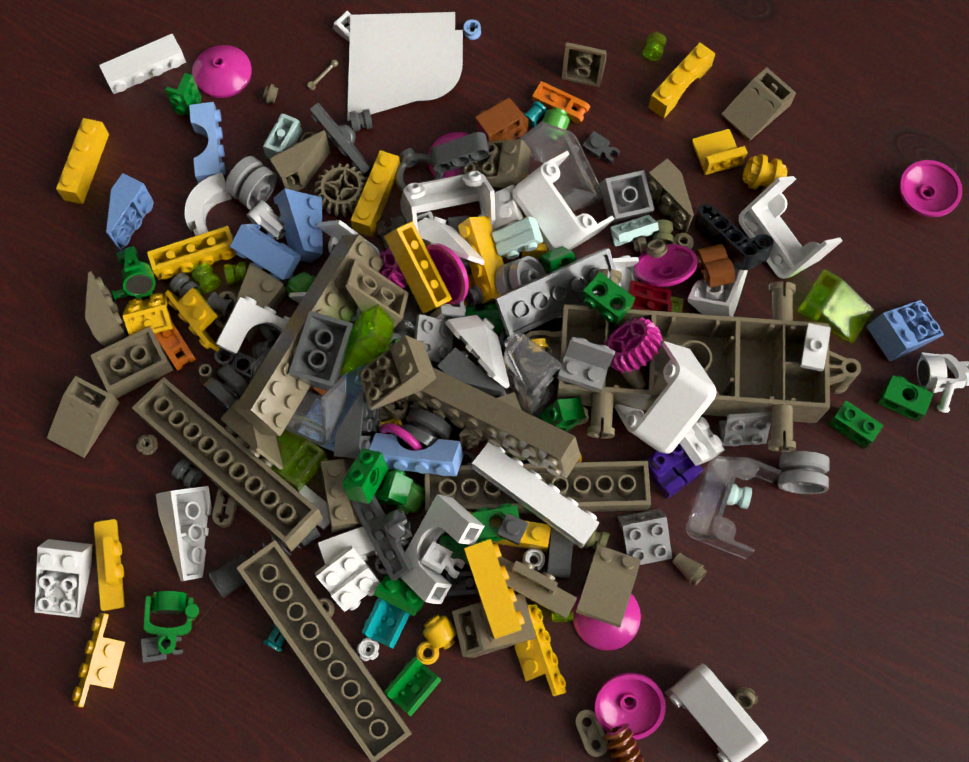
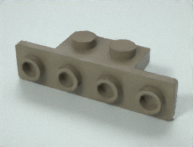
M498 557L500 566L505 565L509 575V579L505 580L507 587H513L514 591L563 618L568 617L577 598L558 588V583L554 581V576L547 572L541 574L535 571V567L524 560L521 563L516 560L514 564L503 557Z

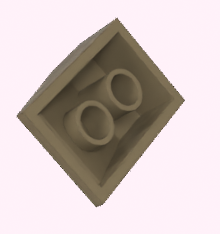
M566 42L562 79L600 87L607 57L606 50Z
M355 258L345 287L368 322L376 329L389 334L403 319L409 293Z
M597 545L576 613L620 628L641 559Z

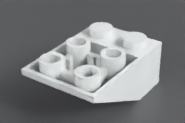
M48 539L38 546L35 613L78 618L81 616L91 570L93 544Z

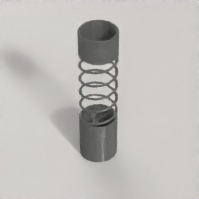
M314 527L297 545L299 549H302V545L305 547V545L321 537L317 528ZM272 534L270 535L272 542L275 539L288 555H292V552L290 550L288 552L277 538ZM260 541L262 548H265L267 545ZM250 547L252 555H255L257 553L256 550ZM241 553L209 573L210 579L223 598L247 584L237 570V567L247 560Z

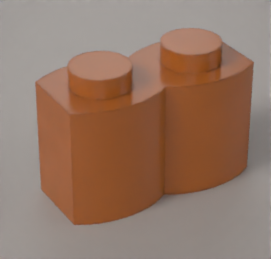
M722 244L697 249V268L701 270L703 283L706 282L709 288L734 283L735 270Z

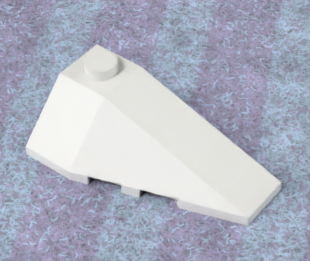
M434 217V220L424 218L417 223L418 232L424 244L439 243L445 245L459 257L484 265V259L453 227L446 225L447 220Z
M732 263L735 270L734 283L709 288L706 282L703 283L702 280H698L689 294L688 302L701 314L733 317L748 270H741Z
M477 315L447 320L445 323L452 333L466 344V349L478 359V362L489 375L507 389L510 385L499 338L493 330L495 326L487 318L482 320Z
M209 486L156 494L159 518L180 580L187 581L202 578L206 550L204 549L205 536H208L209 532L207 521L212 509Z

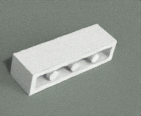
M170 34L99 66L113 94L123 92L136 84H141L154 76H159L170 69L177 68L186 63L176 39L173 34Z
M404 520L401 523L404 525L405 523H407V520ZM363 526L318 543L325 565L350 545L354 547L365 562L368 561L367 558L376 555V557H379ZM411 531L401 538L400 544L402 548L409 546L410 541L413 539Z

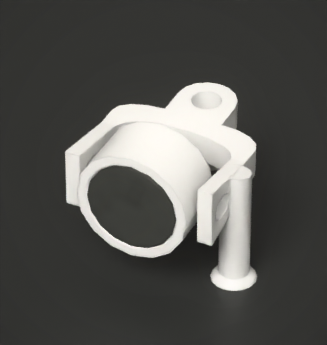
M922 352L917 363L918 382L926 389L933 388V393L944 391L941 402L937 405V409L940 412L946 413L950 411L949 404L955 388L969 386V361L959 362L950 354ZM947 367L953 372L956 379L947 378Z

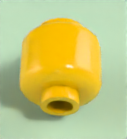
M437 614L424 624L423 635L435 649L443 647L446 650L455 643L453 638L456 636L457 630L447 616H439Z

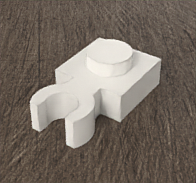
M432 541L421 561L422 564L440 574L443 569L447 570L448 574L453 578H457L460 573L454 569V566L462 569L465 565V562L461 559L450 558L453 552Z

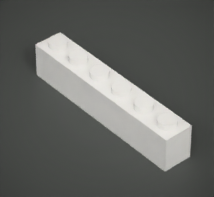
M488 442L473 461L472 469L582 549L599 525L597 517L588 510L585 512L578 507L579 504L570 497L565 498L559 494L560 490L553 484L549 483L547 485L541 480L542 477L535 471L531 470L529 472L526 470L520 460L512 457V459L504 454L505 450L502 447L493 446Z

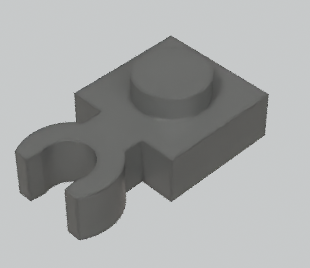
M595 131L592 132L582 145V150L596 159L603 156L609 164L614 162V158L610 157V154L618 157L620 153L618 148L609 147L610 141Z
M157 637L141 639L143 663L167 660V655L160 653L157 649ZM177 637L176 642H181L182 638ZM164 641L162 646L167 648L171 643ZM183 649L174 650L171 654L181 655Z

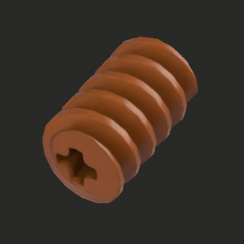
M629 724L618 725L603 735V740H611L606 745L607 749H615L610 753L611 758L618 757L614 762H644V758L640 754V748L636 746L637 741L632 737L633 732L628 728Z

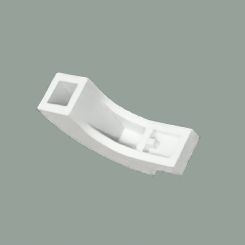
M222 172L201 181L187 198L185 220L190 231H194L195 236L208 232L206 216L209 210L218 203L232 199L225 190L226 181Z

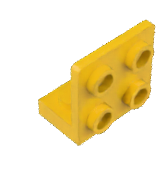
M729 129L692 140L705 175L743 165L748 154L745 146L739 148L736 146Z
M156 293L151 295L149 299L141 300L139 298L129 301L122 315L129 336L149 326L154 333L173 329L167 309L169 298L166 294Z

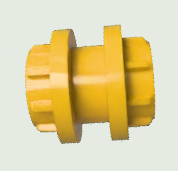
M764 154L751 157L743 172L744 183H747L748 187L753 190L763 186L762 192L777 178L787 177L786 165H783L782 161L777 158L768 162V156Z

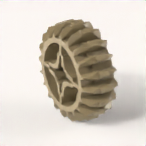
M339 163L337 168L331 165V170L324 169V175H319V181H315V196L322 197V209H326L327 213L331 214L334 211L336 217L340 213L346 217L347 212L353 215L368 179L361 170H356V166L350 169L348 163L345 167H342ZM348 180L353 181L355 184H357L358 187H354V185L349 184ZM326 193H331L332 196L336 197V200L328 197Z

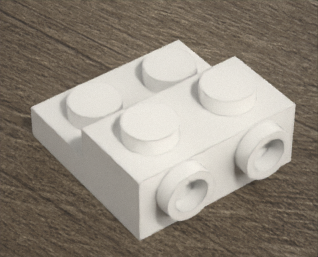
M514 184L494 193L496 220L491 221L490 219L493 231L524 219L523 211L513 197V189L516 187ZM480 203L482 214L478 217L488 216L482 204Z
M703 417L697 420L680 441V445L695 466L712 460L724 451L722 441L711 432L709 423Z
M352 545L315 572L316 577L330 592L331 597L344 612L348 609L351 611L356 609L361 603L360 600L366 595L373 596L380 584L377 575Z

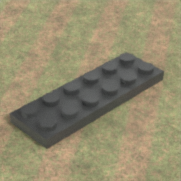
M601 249L494 297L507 337L513 338L561 316L564 304L585 305L582 300L583 290L595 278V272L601 269H608L609 278L611 269L616 270L610 249Z

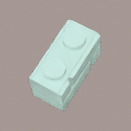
M281 113L278 123L275 124L263 145L267 158L270 159L276 153L291 148L297 142L302 133L301 124L298 119Z
M527 217L492 232L499 256L513 259L518 257L521 251L525 250L528 252L537 249V245L543 243L537 220Z

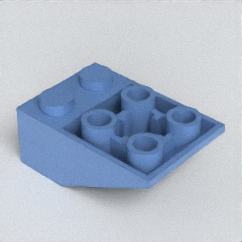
M122 173L111 189L106 229L107 235L120 252L124 246L128 245L135 230L139 229L143 218L152 210L154 204L144 183Z
M921 300L884 312L866 326L889 362L903 357L944 335L939 324L934 321L928 312V308Z

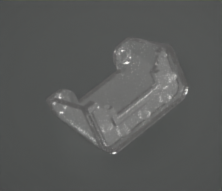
M519 331L515 336L511 335L504 344L506 347L504 364L512 392H515L521 410L535 417L556 393L557 388L551 384V381L553 380V374L561 368L562 363Z

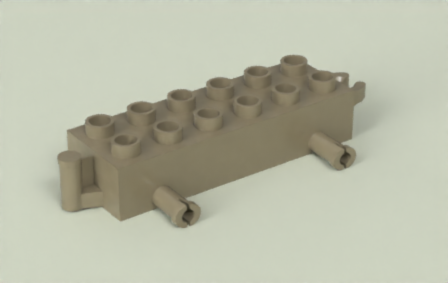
M601 269L595 272V277L599 272L608 277V269ZM611 269L609 279L618 285L622 281V273ZM773 282L769 284V293L772 294V319L630 309L621 321L615 325L613 322L604 320L601 313L595 309H590L587 306L564 304L560 331H530L521 337V347L524 349L529 347L528 340L546 338V345H549V347L545 348L548 353L547 359L542 363H535L530 359L522 358L519 362V369L525 375L533 378H557L571 337H581L590 343L604 345L608 341L607 336L612 335L613 330H617L627 320L631 322L634 318L639 320L643 317L645 320L649 319L658 327L663 341L690 349L715 385V399L702 415L727 417L730 414L771 412V440L768 441V449L778 452L779 447H781V452H791L796 450V442L793 441V422L817 423L830 408V390L836 394L845 392L861 372V365L856 359H847L829 351L828 342L823 371L800 367L808 323L829 327V323L793 321L795 284L786 282L785 288H783V282ZM597 291V296L603 295L602 292ZM618 304L610 305L613 309H621L617 308ZM662 346L658 349L659 354L652 357L653 361H648L646 366L640 367L647 385L642 389H633L620 374V370L616 371L611 365L607 370L600 393L557 379L556 400L580 397L582 406L592 407L591 426L587 428V435L599 438L602 423L601 439L615 437V429L612 428L614 406L620 404L648 411L668 385L664 379L663 370L671 358Z

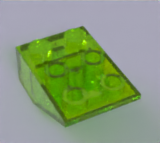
M824 269L798 311L817 323H829L832 332L854 343L872 314L873 309L843 279Z
M379 304L360 313L354 323L353 334L339 377L352 372L364 364L370 363L391 347L395 320Z
M286 427L281 436H276L283 468L280 470L275 465L269 468L300 492L319 470L321 462L326 461L327 456L325 451L310 440Z

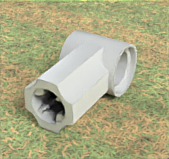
M261 200L246 214L253 224L257 223L265 231L272 234L276 240L282 239L285 236L284 223H281L280 218L274 214L271 207Z

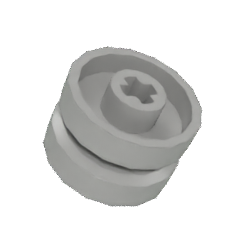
M248 156L238 162L231 170L225 183V190L234 199H238L246 208L252 210L261 200L266 202L276 187L278 176L273 170L263 166L262 162L258 159Z
M531 256L501 265L495 276L498 295L545 275L544 267L537 259Z
M791 451L781 454L779 457V468L784 472L778 476V487L784 491L797 494H821L829 490V478L825 473L829 471V457L809 451Z

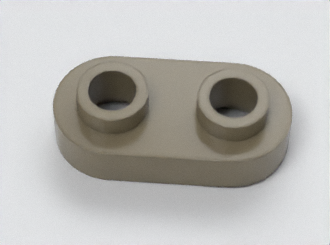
M592 710L581 711L576 716L575 725L584 749L588 755L600 757L606 753V745L608 744V741L602 738L605 735L603 728L599 724L595 712ZM584 718L590 719L591 725L589 727L583 725L582 721ZM594 740L598 741L600 744V747L597 750L593 749L591 746V743Z

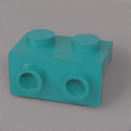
M378 598L375 601L369 618L364 624L362 634L373 641L394 649L410 614Z

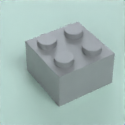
M644 170L606 178L599 183L607 218L610 216L614 217L611 223L647 215L654 211Z

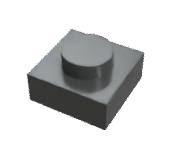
M507 513L497 536L519 545L528 522Z

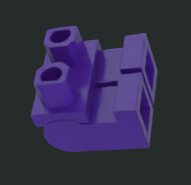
M680 443L669 454L657 451L645 459V461H648L649 476L666 499L699 477L703 471L700 465L695 466Z

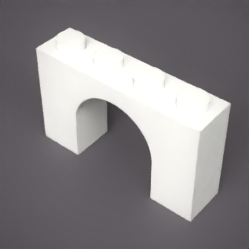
M245 296V298L240 297L215 345L235 355L247 332L253 326L268 324L274 326L282 333L290 318L286 316L281 318L275 315L276 311L267 306L264 309L257 306V301L248 296Z
M437 494L405 552L413 569L400 578L424 602L442 604L452 585L440 573L421 563L432 541L436 542L444 532H447L458 543L474 545L485 526L456 500Z

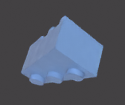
M284 188L273 199L275 204H278L281 214L279 218L285 226V237L288 247L302 256L300 261L312 263L323 254L322 230L317 227L318 222H322V197Z
M257 223L241 225L230 245L231 248L236 250L235 253L242 258L251 259L254 266L260 269H267L271 272L270 275L278 280L290 278L302 256L284 243L280 244L275 241L272 234L268 233L266 235L259 230L261 226Z

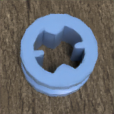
M473 19L466 21L464 24V36L469 40L479 38L481 35L480 23Z

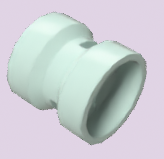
M729 483L725 495V504L730 506L736 504L740 508L748 509L752 488L746 486L740 488L736 484Z

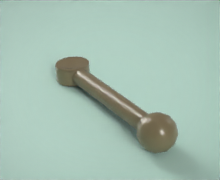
M332 60L330 65L314 81L308 82V89L314 90L316 88L315 85L333 67L338 66V61Z

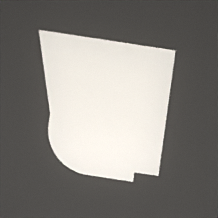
M455 12L350 15L347 121H351L349 112L356 111L360 113L364 109H369L371 115L414 101L437 99L452 90L461 76L463 65V30H455Z

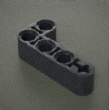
M704 203L698 208L694 222L695 227L714 245L722 244L728 258L739 269L750 270L768 260L774 244L771 236L760 234L749 239L713 205Z

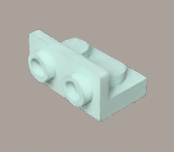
M650 215L610 227L615 246L632 242L638 236H651L654 231L659 230L658 222Z

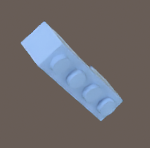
M214 102L189 105L191 124L195 133L202 134L208 138V145L204 152L194 158L195 177L198 184L204 179L221 172L223 175H226L225 163L222 162L221 158L225 157L223 144L220 145V139H223V132L218 124L222 119L220 110H216Z
M383 433L375 434L369 450L382 452L388 469L419 472L422 474H439L442 476H457L464 456L460 441L438 439L432 446L426 449L411 451L400 446L397 435Z

